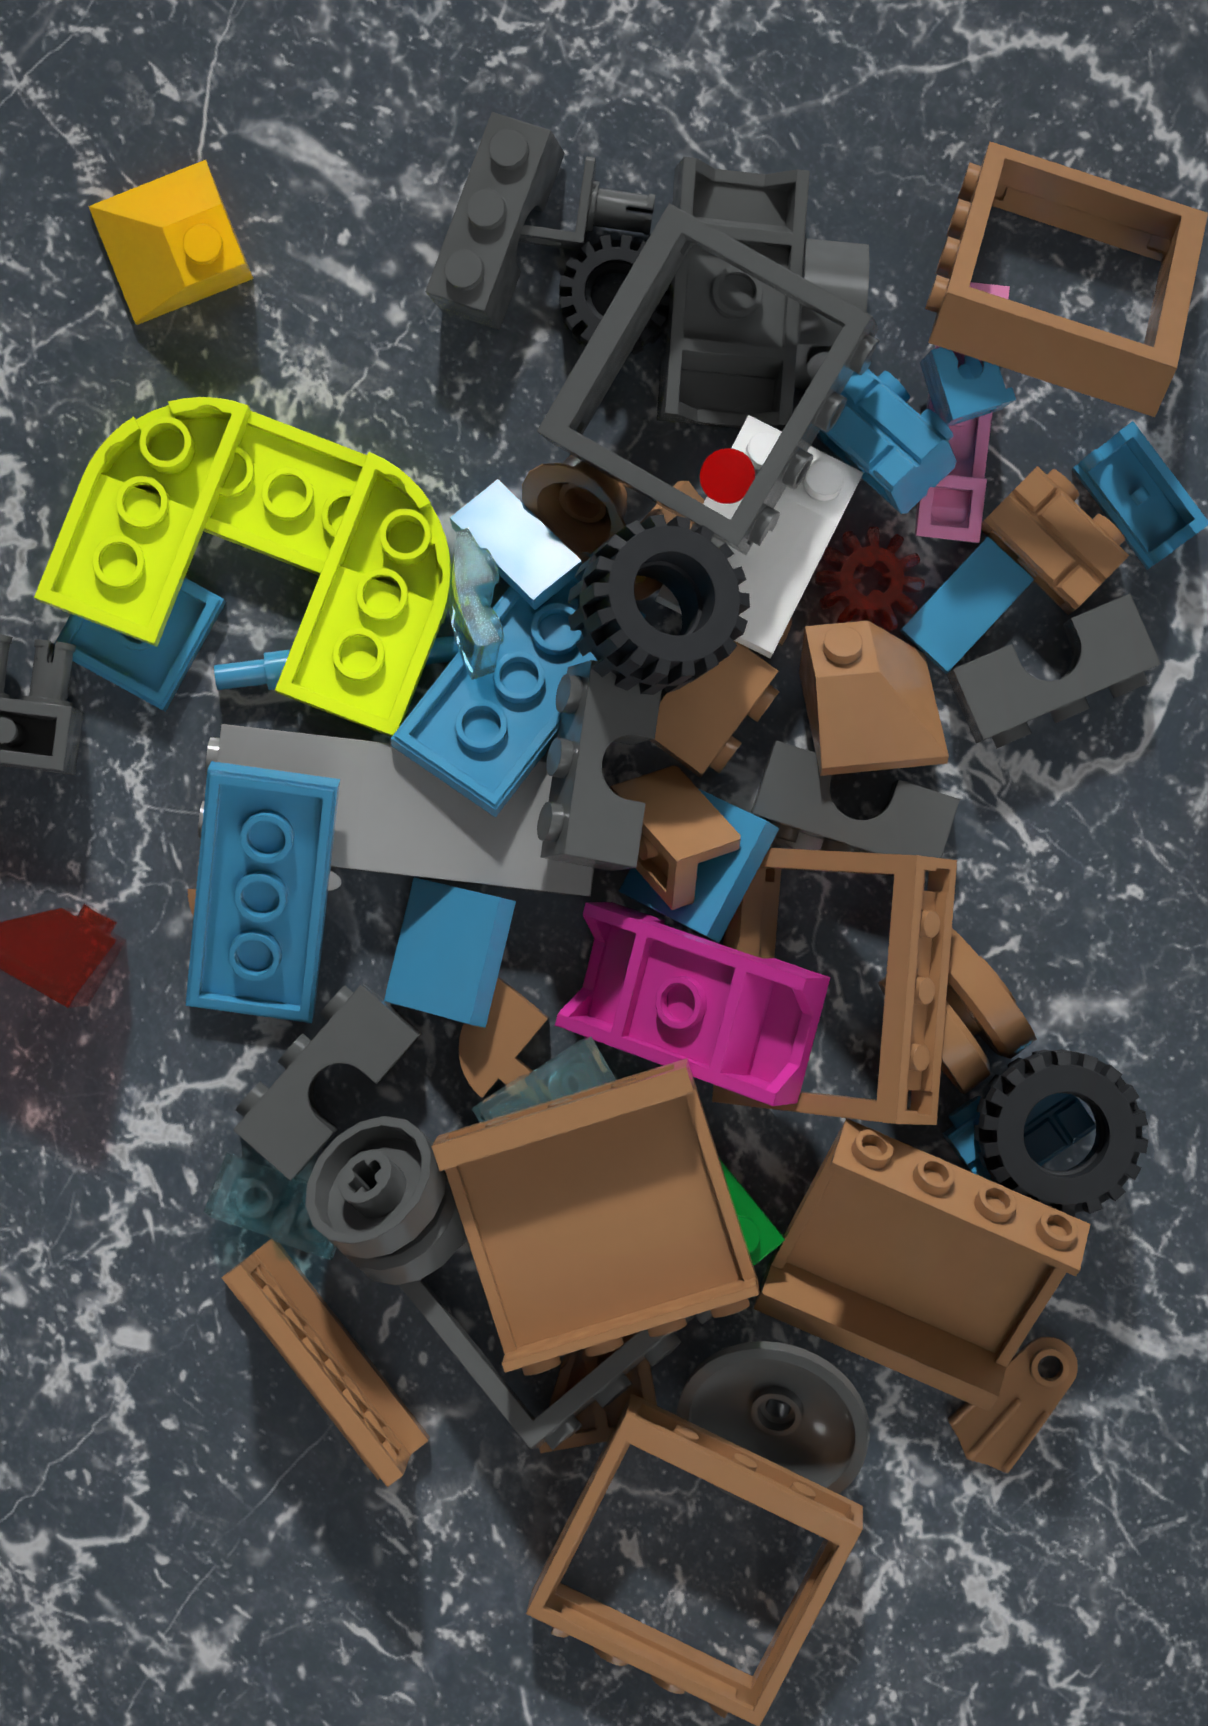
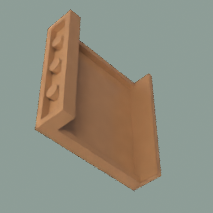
M687 1058L439 1135L431 1146L439 1171L445 1170L505 1354L502 1361L505 1373L522 1368L524 1375L542 1373L561 1364L559 1356L581 1349L585 1350L586 1356L604 1354L621 1347L624 1344L622 1337L643 1330H647L650 1337L666 1335L687 1325L686 1317L710 1310L714 1318L732 1315L750 1306L748 1298L759 1295V1285Z
M846 1118L783 1235L785 1241L777 1247L767 1266L753 1309L990 1412L999 1398L1006 1367L1066 1273L1077 1276L1079 1273L1090 1224Z

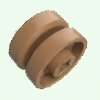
M952 928L941 1071L961 1093L966 1094L991 1075L989 1060L974 1038L976 1034L997 1055L1009 1059L1015 1057L1037 1040L1004 982L981 956H978L970 945ZM886 976L877 982L884 995Z

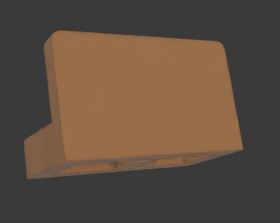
M670 766L610 786V789L616 795L624 799L646 803L636 867L637 871L671 910L694 903L698 863L738 850L740 848L741 835L677 766Z

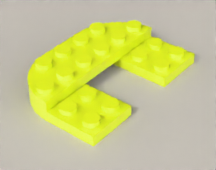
M193 397L168 401L169 405L153 410L137 419L132 417L117 428L98 448L81 478L34 598L41 603L158 647L203 531L319 576V579L275 691L288 698L392 737L404 721L442 623L444 624L452 591V567L447 539L431 502L420 487L398 467L371 452L365 455L253 412L249 405L227 399Z

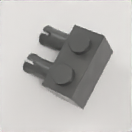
M0 634V766L75 775L84 713L74 708L73 703L68 702L67 698L73 653L76 650V645L57 641L54 644L49 640L35 639V655L29 696H22V700L9 699L10 695L4 693L9 649L13 637Z

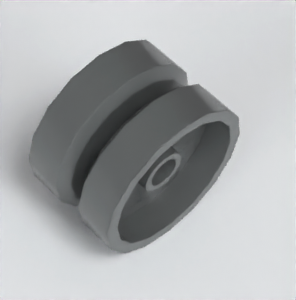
M388 1116L361 1121L338 1135L318 1157L307 1181L305 1206L312 1226L370 1279L376 1282L400 1285L421 1280L442 1267L462 1245L466 1233L445 1170L439 1171L431 1147L433 1142L408 1120Z

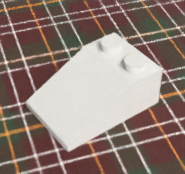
M748 415L732 449L739 450L749 457L755 469V477L782 431ZM812 446L809 447L807 452L813 455V460L805 477L796 489L793 490L787 486L774 507L775 510L780 512V516L773 531H768L760 546L753 543L747 555L729 546L734 552L728 558L730 565L733 569L742 566L747 579L738 585L739 591L749 593L750 608L739 615L748 621L745 632L734 641L768 658H771L864 473ZM707 496L703 504L731 520L742 500L731 504H722L715 502ZM692 525L690 530L696 531L698 527ZM715 537L711 539V542L718 548L724 544V542ZM663 584L655 601L682 614L677 599Z

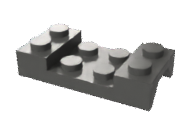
M683 157L675 168L672 205L802 277L810 171L796 169L770 174H758L715 169L697 158ZM693 244L670 285L666 353L661 357L657 421L742 429L748 415L783 431L792 416L800 303Z

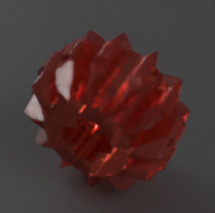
M871 526L865 536V547L862 548L857 536L852 531H847L842 535L841 539L848 556L831 547H828L822 555L823 559L838 571L825 570L817 572L815 575L816 584L824 587H836V591L825 595L819 601V605L822 610H827L842 603L845 609L838 616L836 623L851 622L854 614L861 616L860 621H870L874 624V616L877 615L883 628L887 632H892L898 627V622L891 607L908 616H912L917 609L914 601L901 592L915 593L924 589L925 581L923 579L904 576V572L913 569L920 563V558L917 553H913L898 560L894 554L900 549L904 538L899 534H895L884 549L879 547V528ZM873 567L883 574L878 584H886V589L884 593L874 589L868 596H865L856 589L861 579H853V574L855 570L866 574Z

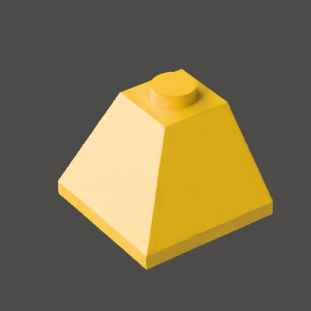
M206 160L88 206L136 325L254 279Z

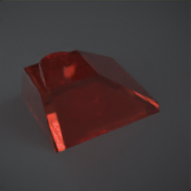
M85 903L79 912L72 908H58L0 922V969L67 1008L89 1006L125 944L126 939L112 932L118 923L116 920Z

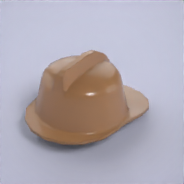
M570 455L562 463L539 465L529 471L522 483V500L524 505L582 561V564L590 558L589 555L626 526L624 522L627 510V491L625 486L573 455Z

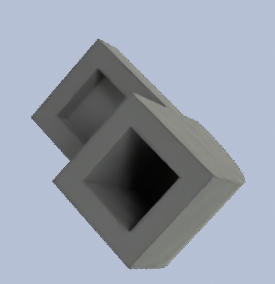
M805 239L802 277L867 313L870 267L869 244ZM800 304L794 388L807 389L843 327Z

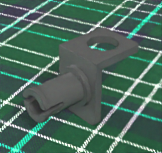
M586 156L575 232L523 225L519 242L580 251V247L586 243L587 232H593L594 226L644 233L643 235L650 236L656 195L599 188L600 182L595 181L596 157Z

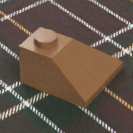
M870 621L805 626L799 675L820 776L948 763L949 754L926 657L923 652Z

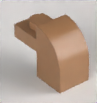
M501 977L496 982L486 1028L463 1024L459 1038V1058L466 1080L472 1089L483 1098L494 1083L500 1079L508 1086L501 1096L518 1111L564 1097V1095L517 1057L549 1017Z

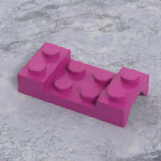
M613 902L585 903L583 917L594 937V943L583 987L559 1011L555 1026L663 1066L687 1058L693 1077L771 1106L798 1103L831 977L776 958L762 959L666 926L664 925L665 920Z

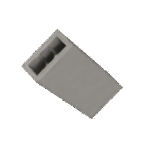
M221 724L220 738L210 737L206 755V775L210 762L214 761L340 779L331 867L591 897L594 868L540 858L543 841L538 838L537 823L543 805L549 801L552 776H549L547 773L546 761H539L495 818L393 748L391 743ZM602 768L603 777L605 779V768ZM202 801L201 808H200V814H199V822H198V838H199V839H201V833H202L204 801Z

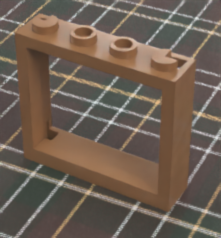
M990 141L981 166L969 162L957 197L958 202L947 231V240L935 274L937 275L925 309L937 313L928 343L1155 417L1178 366L1208 213ZM991 207L1000 208L1161 261L1144 344L969 287Z
M769 848L731 919L723 940L724 946L762 959L774 958L781 869L894 875L877 1100L801 1091L798 1103L771 1106L713 1084L712 1102L891 1124L937 1125L957 860L919 855ZM925 872H929L927 891H924ZM908 1090H912L910 1109L907 1108Z
M631 1394L532 1589L526 1614L552 1626V1635L562 1638L570 1635L593 1646L594 1651L609 1663L618 1666H625L628 1663L651 1674L653 1681L669 1692L683 1694L686 1691L708 1702L712 1710L723 1718H726L729 1712L753 1725L760 1726L863 1530V1506ZM630 1444L824 1538L753 1676L560 1583Z

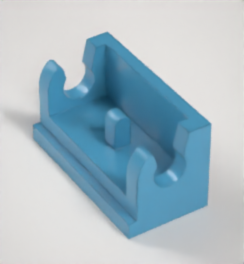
M942 347L931 350L919 362L934 411L948 427L999 411L1016 400L1013 388L1006 389L1000 368L997 365L982 361L981 364L978 359L965 355L964 364L958 368V359L954 352Z
M1134 421L1117 432L1098 449L1093 450L1072 468V471L1108 519L1124 535L1126 543L1147 570L1208 526L1207 518Z

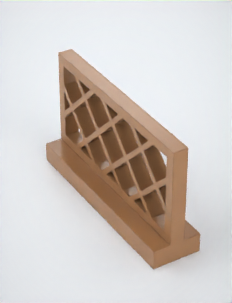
M272 1237L221 1278L377 1480L381 1478L384 1484L389 1487L404 1475L411 1454L428 1442L430 1436L276 1237Z

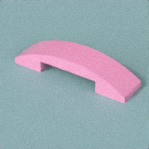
M970 282L969 287L1009 299L1010 286ZM954 352L958 359L959 368L964 364L965 355ZM928 395L927 408L935 412L930 395ZM992 413L949 426L954 435L949 440V444L957 462L955 468L935 487H930L927 495L917 503L915 536L974 543L980 542L987 484L985 470Z

